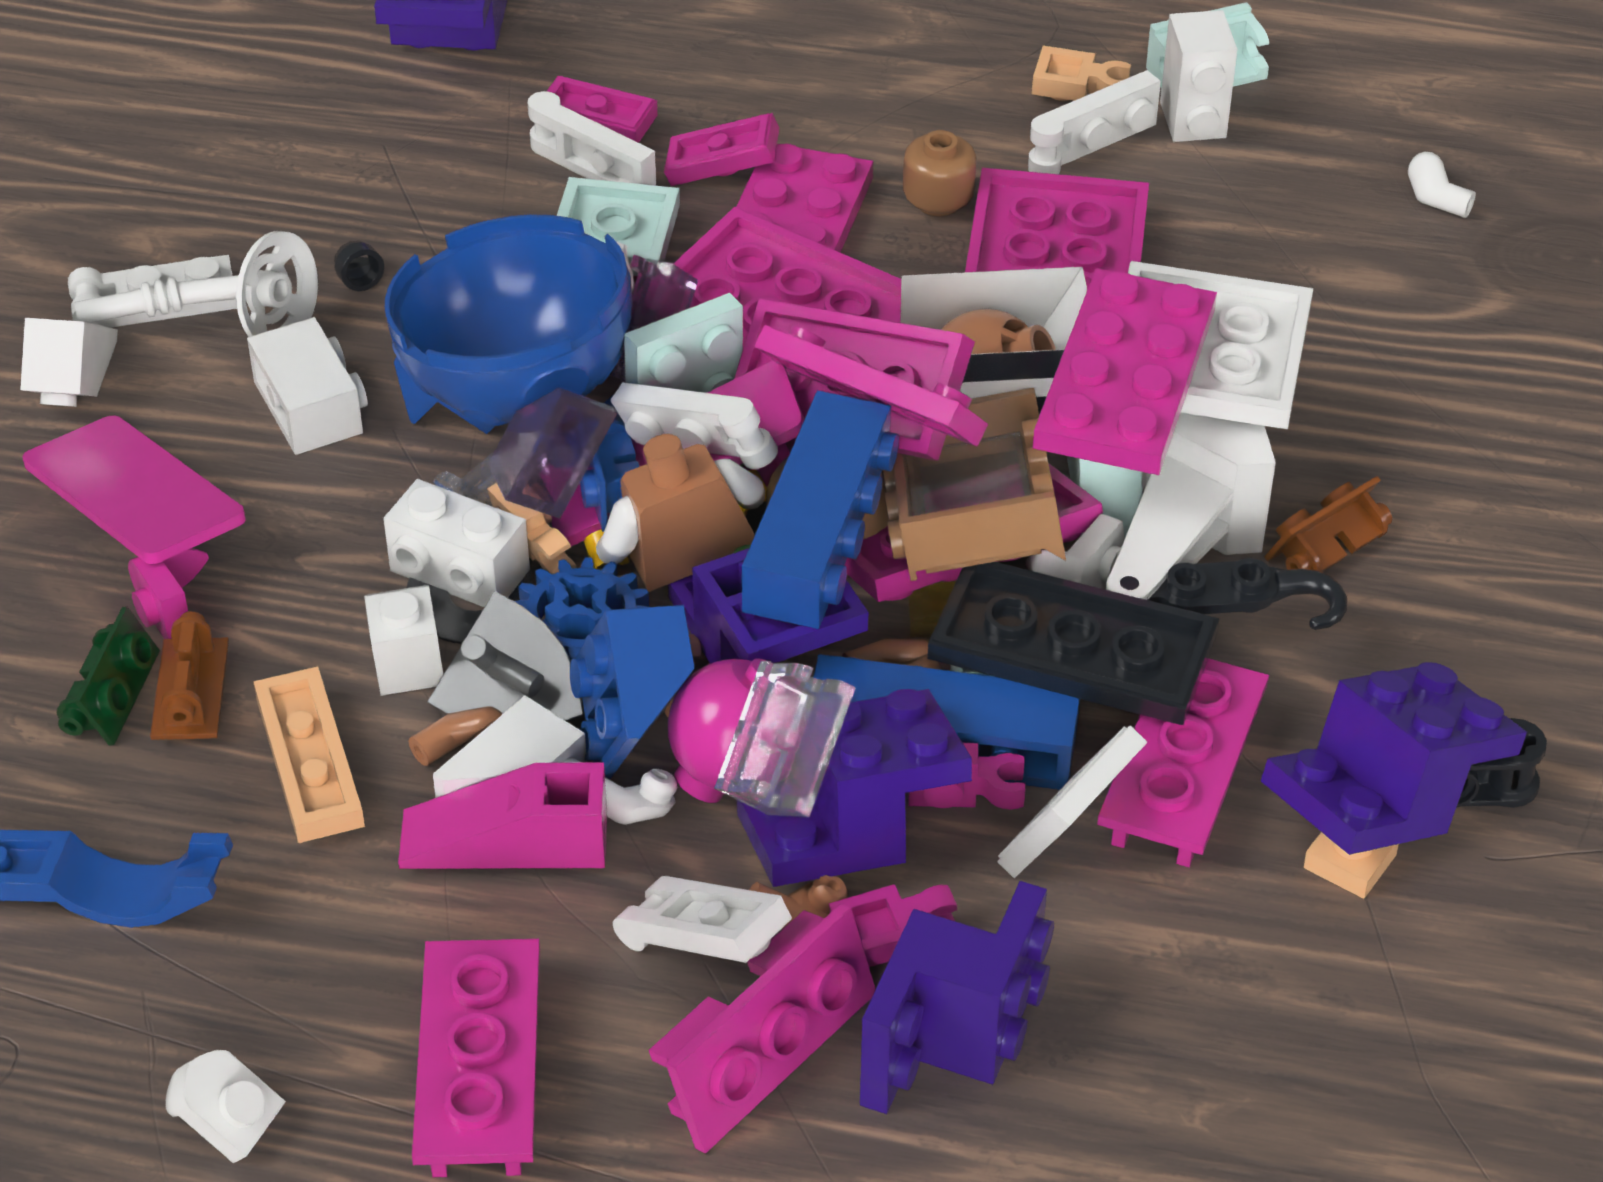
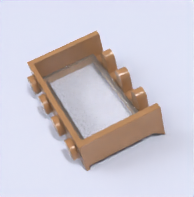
M1034 388L972 399L968 409L988 423L977 447L946 435L939 461L897 453L892 471L883 470L887 491L885 492V499L889 517L887 523L894 559L906 557L911 581L917 580L916 571L926 570V574L1042 554L1041 549H1045L1066 561L1047 452L1033 449L1034 428L1039 418Z

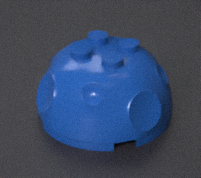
M554 215L502 217L479 222L445 235L447 249L421 265L418 255L414 254L393 277L387 289L384 306L392 338V348L401 366L423 392L459 410L464 416L481 421L486 425L500 426L508 422L528 421L542 417L550 420H560L569 417L577 408L576 402L588 395L597 385H601L607 379L623 353L624 334L627 333L631 320L632 292L631 276L622 249L609 234L604 236L606 242L604 243L585 234L582 221Z

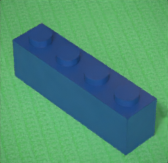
M817 390L742 564L743 613L819 629L828 605H839L847 577V567L844 566L847 558L856 560L862 547L865 531V522L862 519L865 513L875 514L882 490V477H880L882 470L891 472L896 461L899 434L890 432L891 405Z
M818 655L806 710L821 708L825 704L837 700L855 702L885 697L891 692L900 689H913L917 691L929 689L962 743H978V756L991 757L1004 753H1015L1024 756L1023 780H1004L1005 782H1021L1027 786L1060 790L1070 780L1078 724L1079 698L985 674L955 672L921 666L863 660L853 657Z

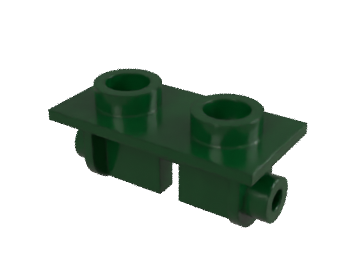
M128 606L121 608L114 624H109L106 628L100 629L95 633L92 640L93 646L79 671L85 680L74 681L66 699L61 701L57 708L58 726L69 735L78 736L84 730L96 729L109 746L115 745L160 652Z

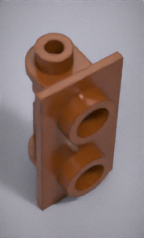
M1379 477L1372 478L1356 489L1349 481L1326 496L1320 503L1323 509L1312 516L1304 508L1289 517L1275 530L1280 539L1264 558L1268 562L1283 553L1287 558V570L1309 569L1324 572L1348 555L1336 540V536L1340 538L1349 552L1353 554L1375 539L1385 535L1388 531V525L1392 523V514L1386 505L1376 503L1369 494L1381 481Z
M185 612L172 625V639L163 640L150 733L151 740L218 738L229 638H212L211 628L203 615L198 612Z

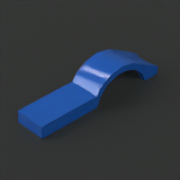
M0 830V901L57 902L67 910L99 923L130 928L157 925L213 899L217 889L214 877L221 859L230 855L233 843L228 833H193L188 851L180 859L161 865L132 864L110 858L87 846L72 831Z

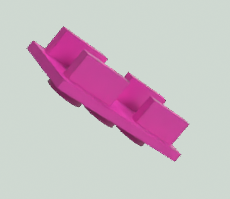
M1208 658L1184 725L1144 715L1139 716L1134 729L1147 743L1113 779L1098 815L1097 825L1113 829L1111 845L1125 848L1131 834L1178 848L1176 864L1190 867L1195 853L1203 855L1267 688L1268 674Z
M840 904L825 918L803 910L771 939L770 945L764 952L747 961L750 972L760 977L730 1005H726L708 996L649 1049L652 1061L666 1067L676 1096L667 1104L672 1115L686 1121L695 1149L706 1154L872 998L876 988L851 907Z
M539 939L425 941L412 1162L413 1165H431L432 1178L447 1177L448 1164L505 1163L506 1176L521 1175L522 1163L533 1162L540 965Z

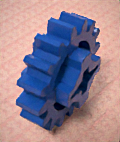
M585 557L581 568L572 569L570 564L564 559L559 560V572L553 575L541 568L536 570V585L521 583L519 586L520 600L515 601L540 620L545 614V619L542 621L547 624L566 649L570 660L578 655L587 635L591 634L605 610L649 607V592L647 589H638L637 575L633 572L619 578L617 563L610 562L602 570L594 569L591 557Z

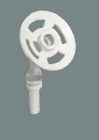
M273 231L259 238L250 248L242 263L239 275L177 282L174 277H170L165 285L161 279L155 280L154 287H151L148 282H144L139 290L74 302L78 321L93 323L144 312L149 317H155L156 310L165 315L168 314L170 307L175 312H180L182 305L237 299L238 315L242 327L248 337L267 332L266 324L278 322L286 313L289 317L280 327L311 318L317 300L318 275L314 257L307 244L299 236L290 232ZM275 246L272 254L266 253L259 256L265 249ZM290 258L296 270V294H292V284L284 268L285 263ZM267 264L265 270H259L263 265ZM246 302L251 310V316H249ZM265 306L274 307L269 313L265 314Z

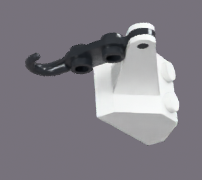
M1180 413L1160 475L1142 472V492L1144 491L1112 571L1107 578L1106 590L1200 614L1253 613L1265 609L1274 602L1291 595L1314 594L1324 598L1329 603V609L1323 615L1310 619L1309 626L1313 630L1333 626L1341 621L1347 611V596L1342 586L1331 576L1317 570H1284L1267 566L1261 560L1254 558L1196 564L1211 548L1224 555L1262 552L1276 462L1264 425H1253L1245 422Z

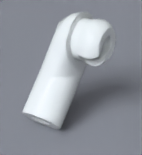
M1425 151L1414 156L1409 164L1408 176L1417 200L1428 206L1466 218L1474 204L1476 192L1449 183L1443 161L1433 152Z
M652 769L642 776L641 784L625 788L605 778L607 817L619 824L627 825L664 817L676 803L673 795L678 788L677 781L672 774L665 770Z

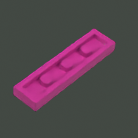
M766 324L764 325L754 347L778 364L783 365L786 369L858 399L891 405V412L975 447L978 446L988 423L968 409L972 399L958 390L937 383L932 392L823 348L826 343L824 339L802 327L792 325L789 333H786Z

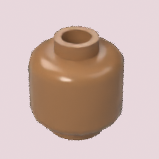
M945 130L932 131L914 139L906 148L904 156L903 191L907 200L923 213L939 217L950 215L966 206L973 198L975 189L977 157L972 145L962 137Z

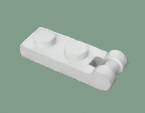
M1146 70L1034 118L1031 122L1030 140L1035 145V148L1029 152L1028 171L1059 174L1062 165L1156 125L1161 81Z
M542 91L528 98V116L535 124L530 129V145L535 153L587 179L656 186L654 150L562 106L559 96L555 93Z
M229 255L198 257L188 261L154 266L144 265L133 269L100 273L91 267L75 269L68 277L69 294L73 299L71 303L72 320L78 321L74 302L139 290L144 282H148L151 287H154L155 280L161 279L165 285L170 277H174L177 282L233 276ZM237 299L182 305L180 312H175L170 307L168 314L165 315L156 310L155 317H149L144 312L93 322L92 324L112 328L237 309Z
M622 382L610 400L623 420L628 435L636 443L644 446L655 436L672 434L680 439L683 449L695 444L705 445L709 453L740 457L743 464L750 469L765 467L773 461L778 453V447L770 433L763 428H759L760 415L753 403L747 398Z
M661 876L645 891L646 900L640 906H628L614 919L613 928L619 939L635 951H642L648 944L746 963L749 959L764 952L770 945L771 938L792 917L781 895Z

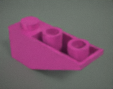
M604 762L533 763L404 809L398 860L399 869L605 868L607 801Z

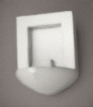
M1100 514L1068 551H1065L1066 561L1047 550H1041L1042 554L1029 556L1025 561V565L1030 571L1106 590L1107 578L1112 571L1125 540L1123 521Z
M214 1050L205 1053L179 1067L172 1075L166 1094L167 1112L172 1117H181L232 1163L245 1158L286 1102L226 1050Z

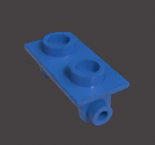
M581 406L577 407L578 432L568 434L570 458L573 470L584 469L579 471L583 505L585 508L595 507L601 530L604 532L608 522L607 513H611L614 503L622 498L620 479L625 472L638 468L640 465L636 461L634 446L631 437L625 430V424L611 417L599 422L588 423L584 408Z

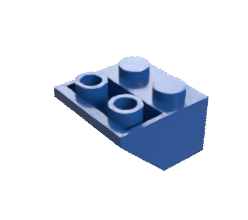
M684 605L605 610L591 634L587 635L585 643L576 658L571 660V690L575 698H582L586 721L581 723L580 730L585 733L586 754L584 760L604 762L605 778L609 780L659 718L679 688L695 669Z

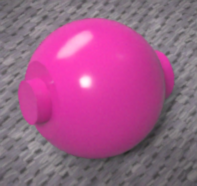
M726 659L713 662L697 670L679 688L669 711L668 738L672 752L679 762L674 776L684 791L701 801L717 803L725 793L744 794L757 791L758 788L776 781L790 767L800 747L799 711L801 710L794 692L787 684V676L780 668L763 659H754L753 661Z

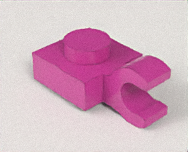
M963 743L972 757V781L909 792V806L936 808L976 807L977 794L986 797L996 807L1009 810L1024 807L1025 783H1009L1004 780H1023L1024 756L1015 753H1004L997 756L981 757L978 756V743Z
M895 884L829 903L830 913L840 904L852 908L869 967L889 962L913 909L955 921L952 912L957 911V903L948 885L932 886L919 894L901 899Z

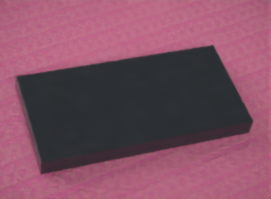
M991 562L962 568L928 642L927 659L1184 725L1217 636L1219 618L998 562Z

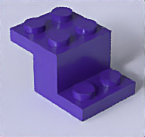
M376 0L374 8L376 24H389L391 45H410L416 48L430 46L452 47L471 51L481 49L496 50L507 0Z
M749 548L692 567L693 575L668 584V598L673 606L684 605L688 630L700 640L702 652L710 664L726 659L750 661L763 659L774 664L868 631L869 612L847 580L839 605H828L819 629L743 613L742 564Z
M1425 662L1419 666L1388 672L1375 671L1370 675L1339 680L1317 749H1304L1298 753L1267 758L1261 782L1347 854L1352 855L1448 833L1471 765L1519 755L1527 731L1505 716L1504 710L1497 703L1480 697L1457 680L1456 673L1444 665Z
M900 689L891 692L885 697L855 702L847 700L832 701L821 708L799 711L801 780L793 782L774 781L758 788L757 791L736 794L737 815L773 887L816 880L825 875L832 877L906 863L905 793L972 781V757L929 689L919 691Z
M1019 881L996 934L913 909L862 1018L860 1106L887 1114L898 1088L907 1091L911 1088L920 1062L993 1085L1004 1058L1012 1061L1017 1059L1027 1029V1019L1022 1018L1027 1004L1039 1006L1050 973V966L1042 963L1047 955L1054 931V921L1044 919L1047 896L1046 888Z

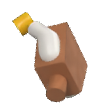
M672 434L658 435L650 439L643 448L647 464L625 472L620 479L622 498L614 503L604 532L602 530L595 531L584 539L588 556L593 560L594 569L600 570L601 567L610 562L619 563L620 565L628 564L629 555L646 589L650 592L693 575L692 567L732 554L736 548L751 544L755 534L745 516L748 515L749 509L758 508L766 501L767 486L757 470L748 471L731 459L714 461L705 445L695 444L683 449L681 441L677 436Z

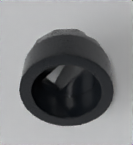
M359 240L349 241L342 245L334 256V268L337 276L346 287L353 291L368 290L374 287L383 276L384 261L379 253L367 243Z

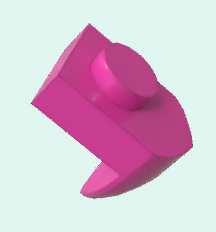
M191 548L157 564L145 563L139 557L129 560L128 571L135 589L132 592V600L137 614L145 627L148 628L155 625L164 639H172L171 628L173 623L183 613L188 612L185 592L182 588L193 580L209 559L207 552Z

